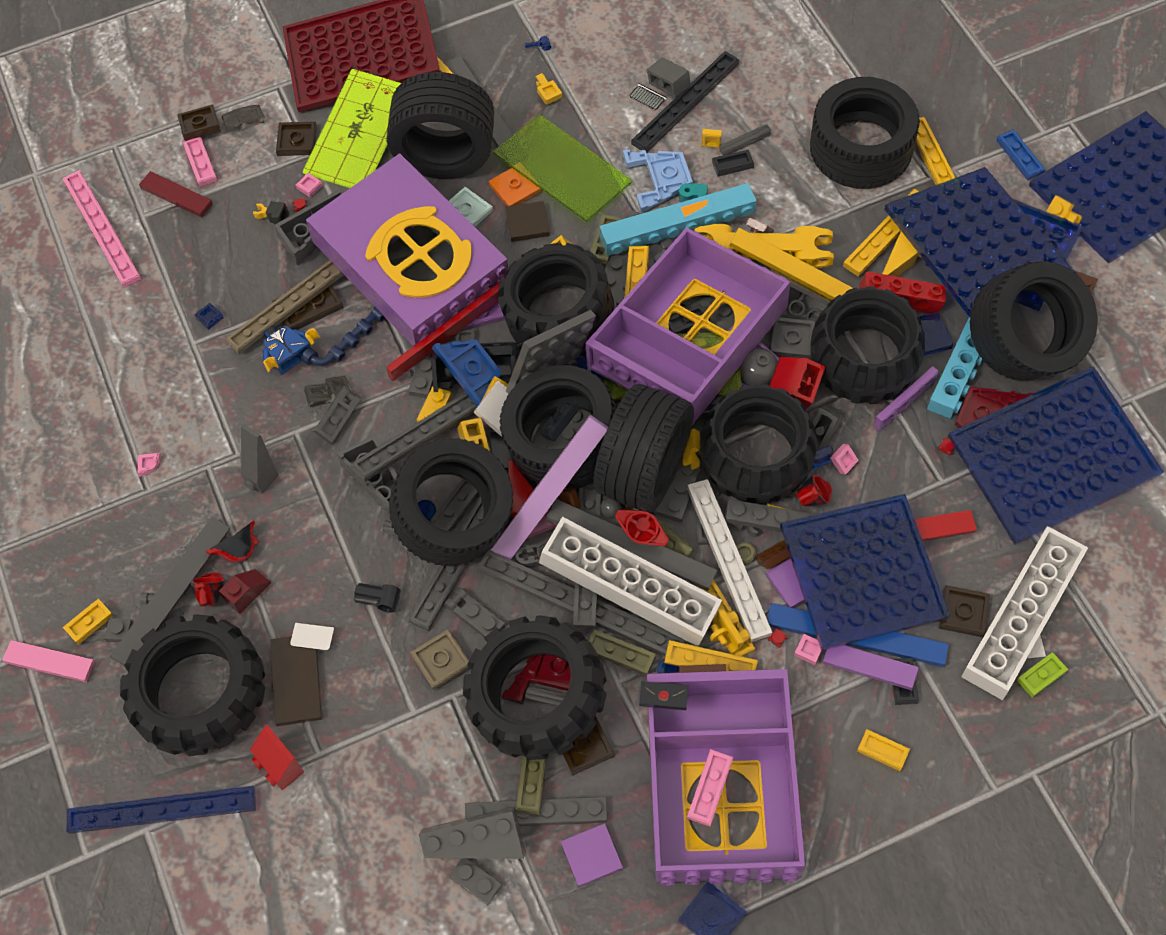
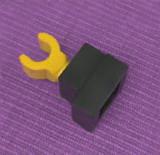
M271 201L268 208L264 207L263 204H256L260 211H253L255 218L262 219L268 217L269 222L274 223V225L289 216L286 204L282 202Z

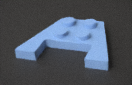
M628 149L623 150V157L627 168L643 164L647 165L655 191L637 194L641 213L679 194V188L682 184L693 183L683 152L658 151V153H646V150H641V152H630Z

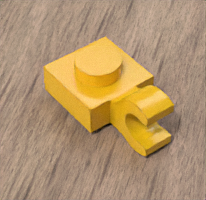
M543 73L535 76L538 80L536 82L537 93L546 105L562 98V92L553 80L548 82Z
M1055 195L1045 212L1063 223L1067 219L1072 223L1079 224L1082 216L1072 211L1074 207L1072 203Z
M696 429L691 430L683 454V465L691 464V469L694 470L700 466L699 458L696 455V452L700 451V431Z

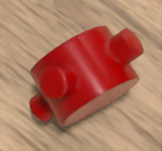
M294 200V211L299 212L306 208L307 200Z
M943 438L942 444L938 446V449L945 454L951 455L957 444L951 439Z
M775 628L771 637H768V641H771L778 648L782 647L784 639H788V636L784 635L778 628Z

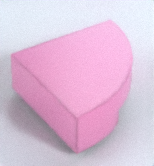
M160 453L138 455V475L140 477L150 474L157 468L161 460Z

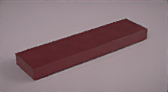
M151 171L139 184L141 189L201 218L213 204L210 199Z

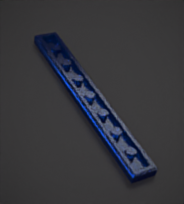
M247 786L68 808L66 832L71 834L256 811L255 787Z

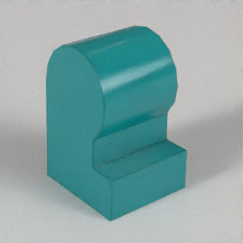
M685 183L679 188L680 203L708 195V184Z

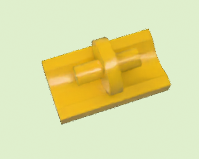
M720 609L716 612V617L711 621L713 624L711 629L714 633L711 634L710 639L712 642L719 641L722 646L726 645L730 653L735 654L742 645L747 643L750 635L744 628L738 631L735 628V625L739 622L735 611L725 612L724 609Z

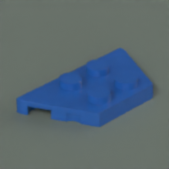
M476 339L467 340L466 342L455 341L442 345L436 343L432 349L478 407L492 378L495 376L499 378L501 374L500 369Z

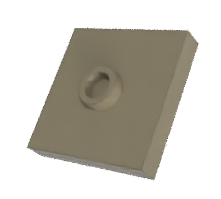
M448 629L410 652L411 657L433 690L469 669L467 665L469 662L468 658Z

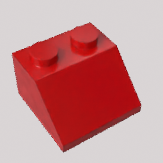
M266 725L250 749L254 755V758L251 760L259 770L264 768L268 774L265 778L273 787L278 785L283 790L302 775L304 771L295 757L270 727Z

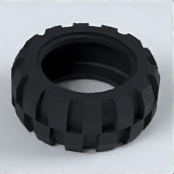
M199 614L193 615L192 621H186L183 616L165 621L167 627L158 632L152 628L141 638L143 645L138 651L132 649L124 665L128 674L122 675L120 679V697L124 700L123 710L130 724L148 743H153L161 751L173 755L185 752L187 756L207 754L208 748L215 745L220 750L235 741L232 735L240 728L246 731L256 718L253 711L256 706L260 707L262 705L266 689L262 681L265 677L262 660L250 639L242 634L240 628L227 620L217 622L214 616ZM197 654H212L222 657L229 662L230 675L227 687L219 700L210 708L199 714L187 717L171 716L160 711L158 704L159 688L163 678L175 664Z
M542 615L536 616L535 621H529L526 616L508 621L510 627L501 632L496 627L484 637L487 644L482 650L475 648L467 664L471 669V673L465 674L463 678V696L467 699L466 712L471 723L478 729L480 734L488 743L493 744L502 753L514 758L522 755L527 760L548 758V753L554 751L561 755L575 747L572 742L577 737L582 735L586 738L597 724L594 721V717L597 712L601 713L603 711L607 695L604 691V684L607 681L604 666L591 642L584 637L580 630L570 623L561 624L555 617ZM537 655H553L569 663L571 671L569 689L565 698L555 710L544 717L530 721L514 720L503 715L500 705L501 688L505 678L517 664Z

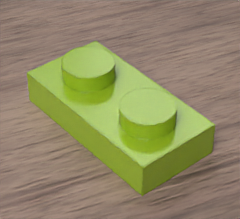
M1052 652L1018 677L1016 681L1033 698L1064 675L1068 668Z

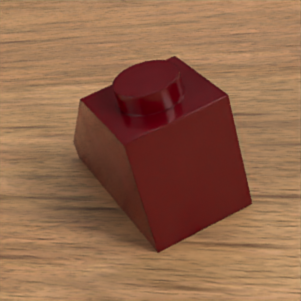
M253 569L234 575L219 592L224 601L241 614L271 582L258 570Z

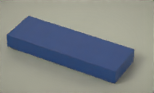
M1014 129L997 136L996 141L1027 181L1045 173V168Z

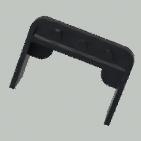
M480 343L500 369L499 379L509 384L518 359L517 343ZM434 352L431 359L433 390L438 392L439 387L441 389H451L458 381Z

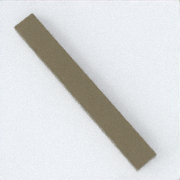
M329 260L225 338L226 342L238 354H241L262 338L269 327L279 325L344 274Z

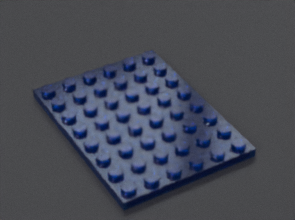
M1145 111L1030 180L1029 186L1049 206L1055 195L1074 205L1072 211L1082 216L1079 224L1072 223L1067 219L1065 222L1109 264L1166 228V128Z
M986 167L885 204L884 210L969 317L971 307L974 304L973 301L977 293L980 292V289L984 287V284L989 282L994 276L1030 262L1048 261L1049 263L1055 262L1056 264L1059 263L1064 267H1068L1077 274ZM1022 290L1017 295L1014 303L1036 294Z
M1094 366L948 434L950 441L1014 545L1045 531L1047 526L1052 528L1164 473Z

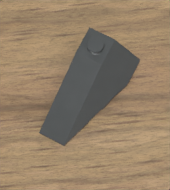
M769 267V271L783 276L790 281L788 307L780 317L809 320L816 323L820 313L830 301Z
M243 424L241 426L239 445L241 474L245 480L244 484L250 490L254 491L256 489L263 493L275 480L278 473L261 435Z

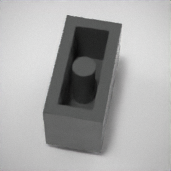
M663 57L647 69L649 84L675 98L691 86L689 71Z

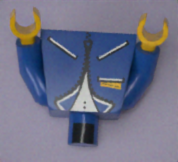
M274 326L269 327L265 331V335L268 338L263 342L265 348L262 351L263 364L267 372L276 367L280 375H283L302 362V354L306 349L310 348L308 342L313 345V340L320 338L318 332L314 328L304 332L297 329L292 330L288 326H284L279 331Z

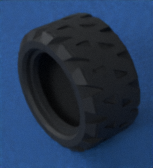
M560 243L546 244L542 248H533L522 254L521 259L514 261L505 272L507 277L501 279L498 289L500 295L498 298L499 305L517 344L521 343V346H523L525 341L591 310L596 317L592 324L593 327L588 333V341L614 311V299L604 266L600 263L598 257L589 250H584L578 245L566 243V245H561ZM569 285L585 291L581 300L564 313L553 316H540L529 312L532 302L541 293L550 288ZM586 342L583 345L582 351L586 347Z

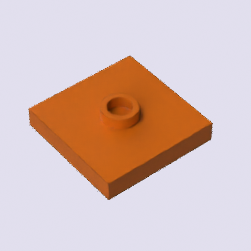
M520 163L488 181L489 186L506 206L520 205L542 192L538 183Z

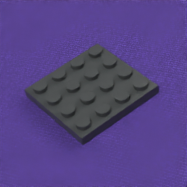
M589 310L525 341L506 392L509 394L519 381L542 368L556 365L576 366L577 359L582 353L583 345L587 341L588 333L593 327L592 324L596 315Z

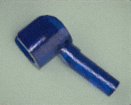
M542 36L536 42L525 43V48L541 46L544 51L551 49L547 36Z

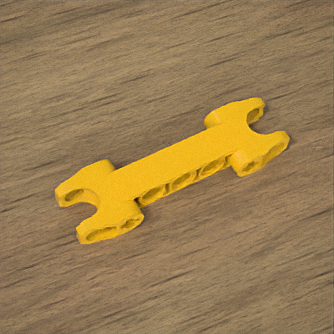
M712 224L695 228V231L699 234L707 233L702 236L714 240L717 244L733 250L744 258L755 260L729 246L735 235V232H732L731 226ZM799 226L794 230V234L750 233L815 268L828 267L833 264L834 254L817 248L819 245L832 243L833 231L815 226Z

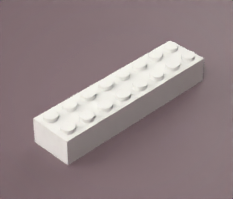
M564 517L561 518L548 540L539 560L540 564L697 647L722 602L721 599Z
M1048 526L1046 527L961 676L962 678L1001 700L1005 698L1088 547Z

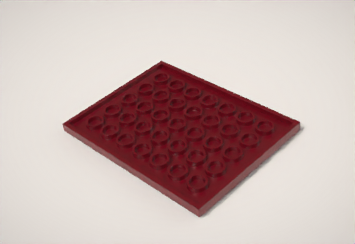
M377 0L282 26L298 112L338 102L352 71L399 85L408 78L418 74L441 72L424 0Z

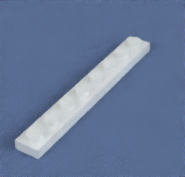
M708 479L687 485V491L744 629L750 635L749 641L753 642L771 636L772 631Z

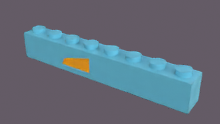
M746 183L599 226L600 240L607 256L619 254L629 250V246H644L664 239L675 238L686 227L695 231V228L700 226L730 222L736 218L750 216L756 211L757 201L749 184Z

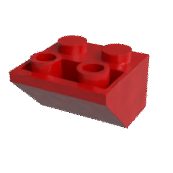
M780 357L769 387L786 390L791 397L797 398L806 410L814 401L825 366L807 358Z

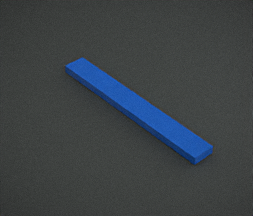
M770 604L767 621L772 628L802 635L806 634L811 637L901 658H913L914 661L940 667L945 666L949 645L947 643L778 604Z

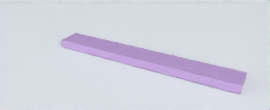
M589 415L491 547V551L511 560L605 435L608 426Z

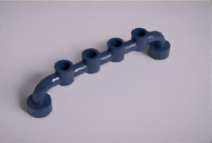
M374 307L370 315L365 319H361L352 332L346 333L342 341L337 346L334 345L324 358H318V352L310 347L304 351L301 360L307 365L314 364L316 366L328 365L334 359L340 362L346 354L343 350L348 346L352 349L355 348L360 341L357 337L361 333L369 335L373 330V325L371 324L375 320L382 322L385 319L384 315Z

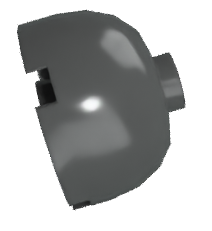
M763 348L751 350L739 367L741 382L750 386L770 385L778 363L774 354Z

